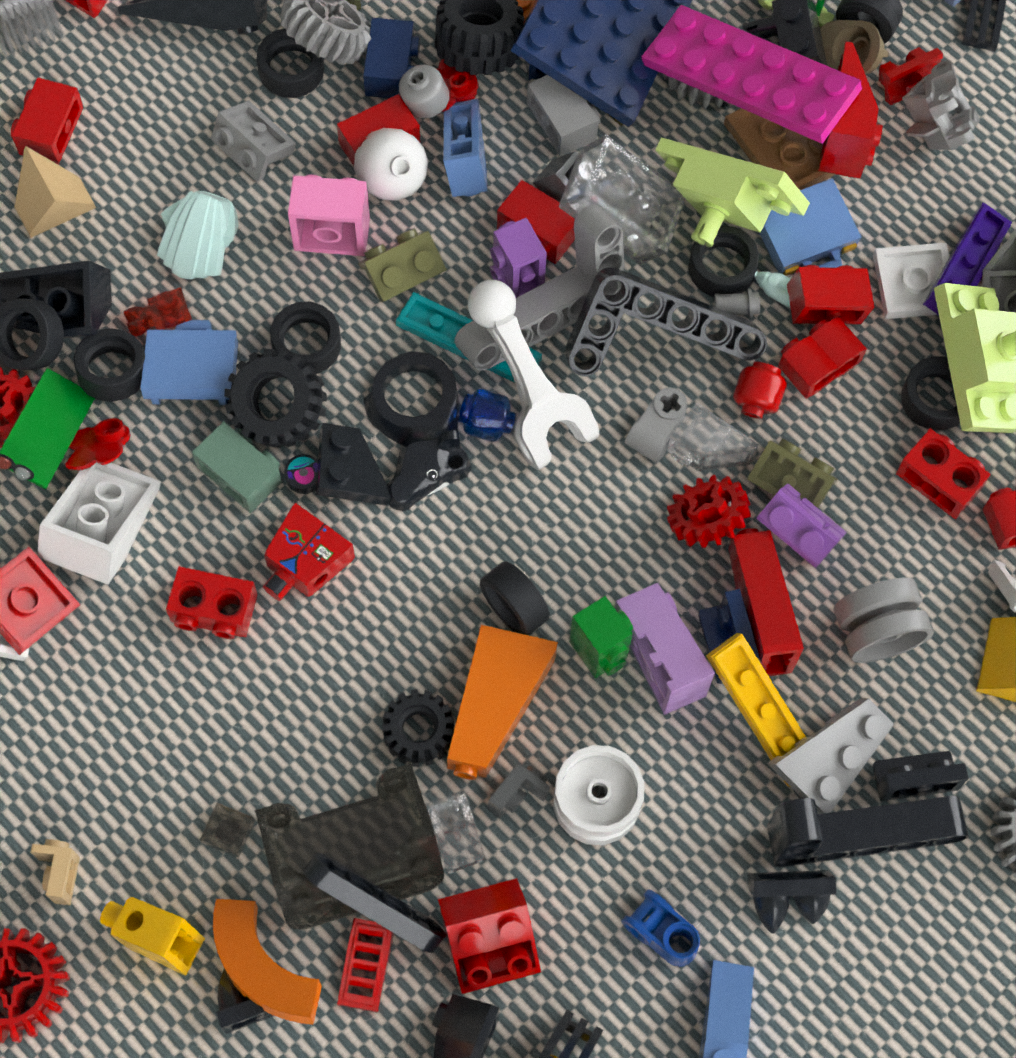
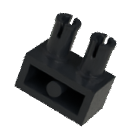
M812 0L772 1V15L743 23L745 32L762 39L778 36L779 46L827 66L816 6Z

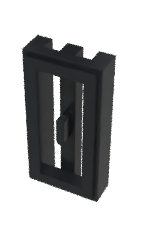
M970 0L962 39L963 45L996 51L1006 0H993L997 1L990 41L985 40L992 0L984 1L978 38L971 37L978 0Z
M566 1010L539 1058H554L551 1054L565 1030L572 1035L559 1058H569L579 1039L587 1042L579 1058H589L603 1029L597 1026L593 1032L586 1029L589 1021L581 1018L577 1024L571 1020L574 1013Z

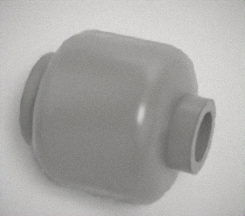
M425 64L414 66L402 76L399 82V93L410 112L416 117L431 118L446 108L449 101V89L440 72L433 66Z

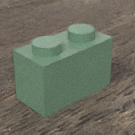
M223 421L192 451L196 467L251 514L282 483L279 472L280 464L268 451L264 450L262 453L252 445V439L241 434V428L233 429Z

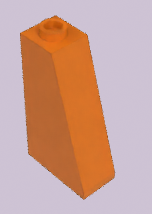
M481 625L447 756V769L454 770L453 774L467 780H476L477 776L487 777L553 666L557 655L558 642Z

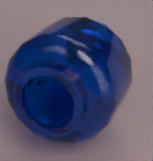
M483 388L475 390L472 395L466 394L458 416V422L463 423V430L467 435L489 442L498 441L503 433L510 434L516 419V413L511 412V402L507 396Z

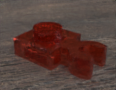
M181 287L162 292L157 296L147 299L148 306L131 307L124 311L128 322L126 323L127 327L134 336L144 334L153 326L156 327V330H165L192 320L188 303Z

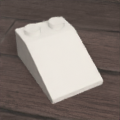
M96 462L90 468L80 470L41 522L37 556L40 559L108 585L125 561L158 493L161 481L113 463L100 465Z

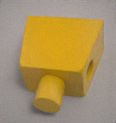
M129 897L124 906L114 901L108 902L100 916V923L111 928L110 935L125 947L185 976L205 940L184 918L134 897Z

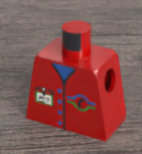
M295 503L265 551L264 557L267 567L274 573L263 585V588L278 601H281L292 587L310 597L355 559L353 544Z

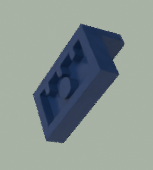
M740 589L725 592L721 605L704 608L699 611L698 617L708 653L734 634L741 633L761 663ZM715 672L714 675H715L716 682H717L718 684H722V681L720 680L719 676H718L717 673Z

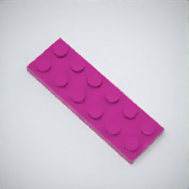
M680 5L642 55L644 66L823 144L862 90L861 80L683 5Z

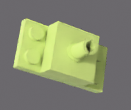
M662 137L655 149L664 159L665 167L677 174L673 186L702 215L694 233L691 235V238L701 245L706 243L707 247L713 246V241L722 222L761 233L771 210L788 216L790 212L804 216L810 204L784 171Z
M943 283L935 287L934 292L961 430L995 433L1016 432V312L999 311V301L996 297L995 288Z

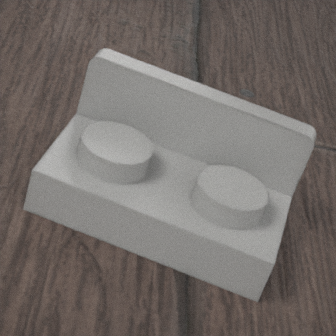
M249 100L218 112L211 136L212 141L255 181L264 178L268 164L292 155L296 143Z

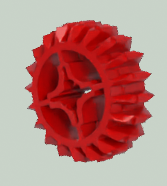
M9 928L3 929L0 941V998H2L3 1008L8 1011V1018H0V1043L5 1042L9 1032L13 1042L21 1043L23 1029L26 1030L30 1037H37L38 1029L35 1024L40 1022L45 1027L50 1028L53 1023L46 1016L49 1011L52 1010L56 1014H61L63 1008L55 1002L56 997L67 998L69 996L67 989L58 986V984L70 980L68 972L57 971L66 964L65 958L62 955L54 956L58 947L53 942L43 946L45 937L41 933L37 932L30 939L29 931L26 928H20L15 938L12 930ZM16 953H24L36 957L42 966L43 973L22 972L21 963L17 961ZM12 977H15L20 981V984L13 986V993L10 994L4 987L11 985ZM42 988L36 1003L25 1012L27 997L34 992L41 991Z

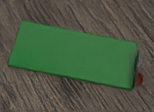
M46 368L0 450V469H8L14 472L18 479L28 480L46 490L95 398L87 395L79 385Z

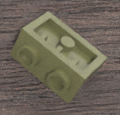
M782 438L779 444L771 440L768 442L747 480L774 496L782 487L789 484L800 493L801 499L806 498L819 509L838 478L831 475L834 470L832 466L814 457L812 462L805 460L799 456L801 448Z

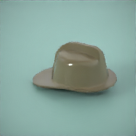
M836 20L827 22L820 27L828 67L838 69L846 41L853 42L865 75L876 70L883 58L889 56V52L885 49L878 29L871 22L863 20Z

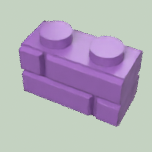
M786 484L776 493L756 518L815 568L847 533L806 498L801 499L800 493L789 484Z

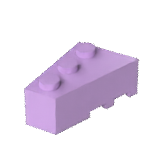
M656 583L617 600L615 603L616 611L622 610L633 625L630 648L664 715L706 697L715 672L696 644L690 631L679 617L672 596L668 592L664 593L659 583Z

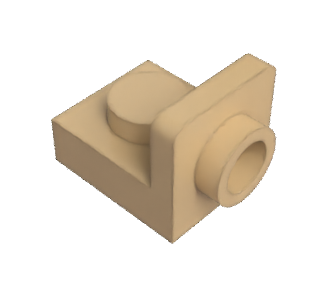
M47 839L44 845L32 844L30 852L40 861L52 862V866H47L44 871L43 890L46 891V896L53 903L71 905L80 857L72 848H69V843Z

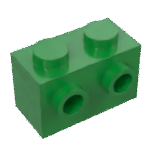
M604 596L572 616L569 642L595 679L603 673L610 676L623 668L627 663L625 659L628 657L633 635L631 632L633 625L628 616L622 610L616 611L608 598Z

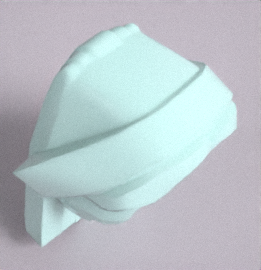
M189 191L184 198L172 204L161 213L166 229L158 248L157 256L163 259V264L172 269V273L180 278L192 280L194 278L204 279L208 276L221 275L225 249L233 241L238 229L236 209L230 200L206 191Z

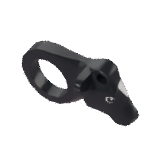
M414 351L400 354L385 362L374 377L372 391L363 400L366 414L372 425L386 437L401 446L396 473L387 484L388 492L391 496L388 504L395 510L406 511L424 497L443 489L455 481L468 477L472 466L460 444L458 432L459 397L456 379L448 366L430 353ZM411 371L425 373L434 378L440 385L442 390L441 400L433 410L425 415L415 417L401 415L392 410L385 400V391L392 379L402 373Z

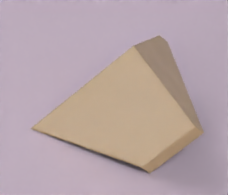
M25 146L14 207L30 238L96 208L80 177Z

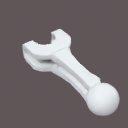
M486 280L477 284L469 295L468 310L470 316L477 324L487 328L499 346L512 372L522 406L514 424L513 436L528 464L539 470L551 461L552 455L546 437L549 428L555 422L565 423L574 437L582 442H591L597 439L599 428L586 400L575 394L558 392L534 360L521 333L517 317L514 316L516 298L511 288L498 280Z

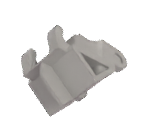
M942 61L932 68L931 74L925 76L902 98L915 121L906 131V134L911 137H923L929 149L955 150L958 146L975 139L972 131L978 125L980 119L975 107L970 106L965 98L951 61ZM955 109L957 112L955 116L949 114L950 111Z

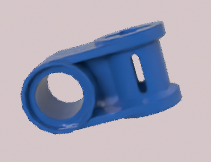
M648 889L643 894L644 901L631 916H624L621 920L622 924L634 937L652 948L667 963L678 967L689 965L695 959L699 949L700 936L698 931L679 915L666 900ZM674 936H684L690 941L692 948L688 952L678 953L670 947L669 940Z

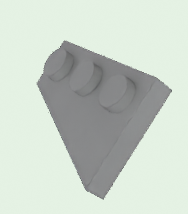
M860 698L825 722V726L810 737H804L794 744L795 748L783 756L775 757L767 764L801 798L815 799L818 814L831 813L894 724L869 698Z

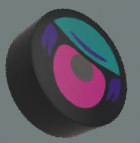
M300 454L291 458L284 470L288 487L299 494H308L315 491L318 460L308 454Z

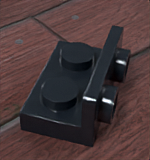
M950 751L878 760L872 766L880 802L958 791L969 779L966 764H954Z

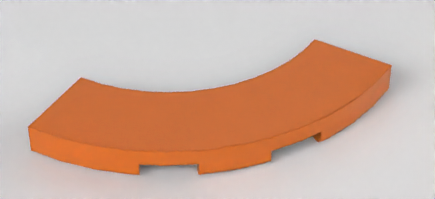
M216 899L213 912L214 942L223 967L234 986L243 996H247L254 1003L263 1007L264 1011L296 1023L314 1025L322 988L320 980L289 972L280 967L266 954L260 945L257 935L258 906L256 901Z

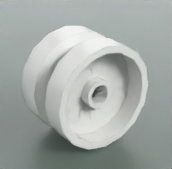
M592 745L574 752L563 762L556 777L553 809L559 825L570 837L585 844L606 845L620 840L633 828L644 801V780L640 769L626 753L611 746ZM592 792H596L598 796L604 794L605 797L596 798L593 796Z

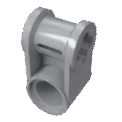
M676 388L660 390L643 415L637 419L625 439V444L653 462L658 463L685 421L687 409L685 394ZM670 407H673V408L676 409V410H673V409L670 410L669 413H666V412L663 411V409H664V410H669Z

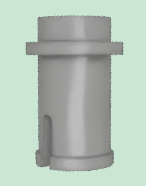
M747 289V293L714 294V304L719 309L735 315L748 314L749 318H753V314H760L759 292H752L751 289Z

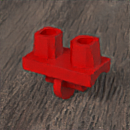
M918 47L908 53L906 63L900 66L891 61L880 65L879 82L885 87V101L890 106L902 101V98L925 76L931 74L932 68L943 59V52L938 48L925 52Z

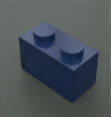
M372 18L369 34L371 40L368 42L363 75L365 96L391 98L397 94L400 95L399 82L402 76L409 69L416 66L411 64L412 57H419L420 36H414V21Z

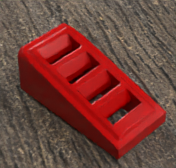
M353 918L337 1005L378 1013L394 938L393 932L374 921ZM361 934L383 938L382 945L360 941ZM357 951L380 955L379 961L373 962L357 959ZM360 969L375 972V980L352 976L353 970ZM350 985L373 989L372 997L349 993Z

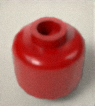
M753 362L752 366H746L741 370L733 393V399L742 407V414L751 418L762 419L764 414L778 412L787 387L785 378L781 376V369L764 362Z

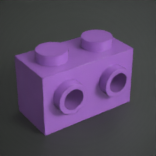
M524 218L517 222H507L494 231L493 247L490 248V254L493 259L490 272L493 280H498L508 285L513 291L515 298L544 284L547 252L528 219Z

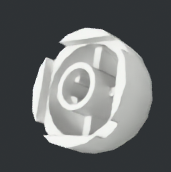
M382 128L371 132L355 153L354 170L358 181H366L367 191L382 200L397 201L412 196L422 186L427 176L428 159L424 147L413 135L401 129Z

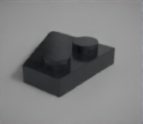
M323 423L319 435L316 495L387 506L391 499L388 486L359 428Z

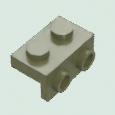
M412 228L396 236L397 244L387 249L384 244H380L364 252L366 259L358 262L361 270L365 269L380 302H384L447 270L429 231L417 233L416 229Z

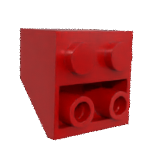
M517 878L438 899L461 994L541 973L528 906Z

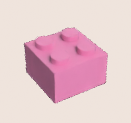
M312 174L293 176L288 218L294 251L365 256L364 252H366L370 223L367 182L358 181L350 177L330 179Z

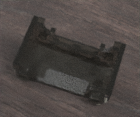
M411 763L385 771L376 781L378 796L302 819H300L297 809L291 804L275 803L255 810L273 885L285 921L289 927L303 930L359 913L322 891L305 877L303 869L315 853H322L400 900L431 891L442 883L444 870L436 835Z

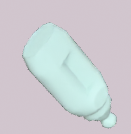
M756 271L754 277L759 287L763 288L764 293L790 308L787 290L790 278L778 272Z

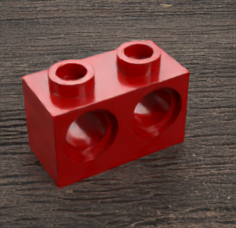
M931 428L903 458L896 472V475L955 520L983 489L991 475L985 470L984 465L974 457H968L955 447L950 438L936 433ZM923 456L933 457L938 464L926 462ZM953 479L963 480L968 487L963 488L956 485Z
M178 566L166 611L170 621L179 629L196 631L197 628L211 630L212 634L224 639H234L235 636L246 638L258 594L253 581ZM198 596L202 598L201 602L195 607L188 608L183 606L189 597ZM228 604L240 606L239 610L233 615L221 614V610Z

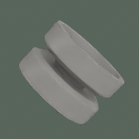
M903 577L877 582L848 594L835 604L833 610L840 628L850 631L845 643L851 660L856 663H867L891 658L922 645L933 636L935 632L926 611L917 610L922 602V597L913 578Z

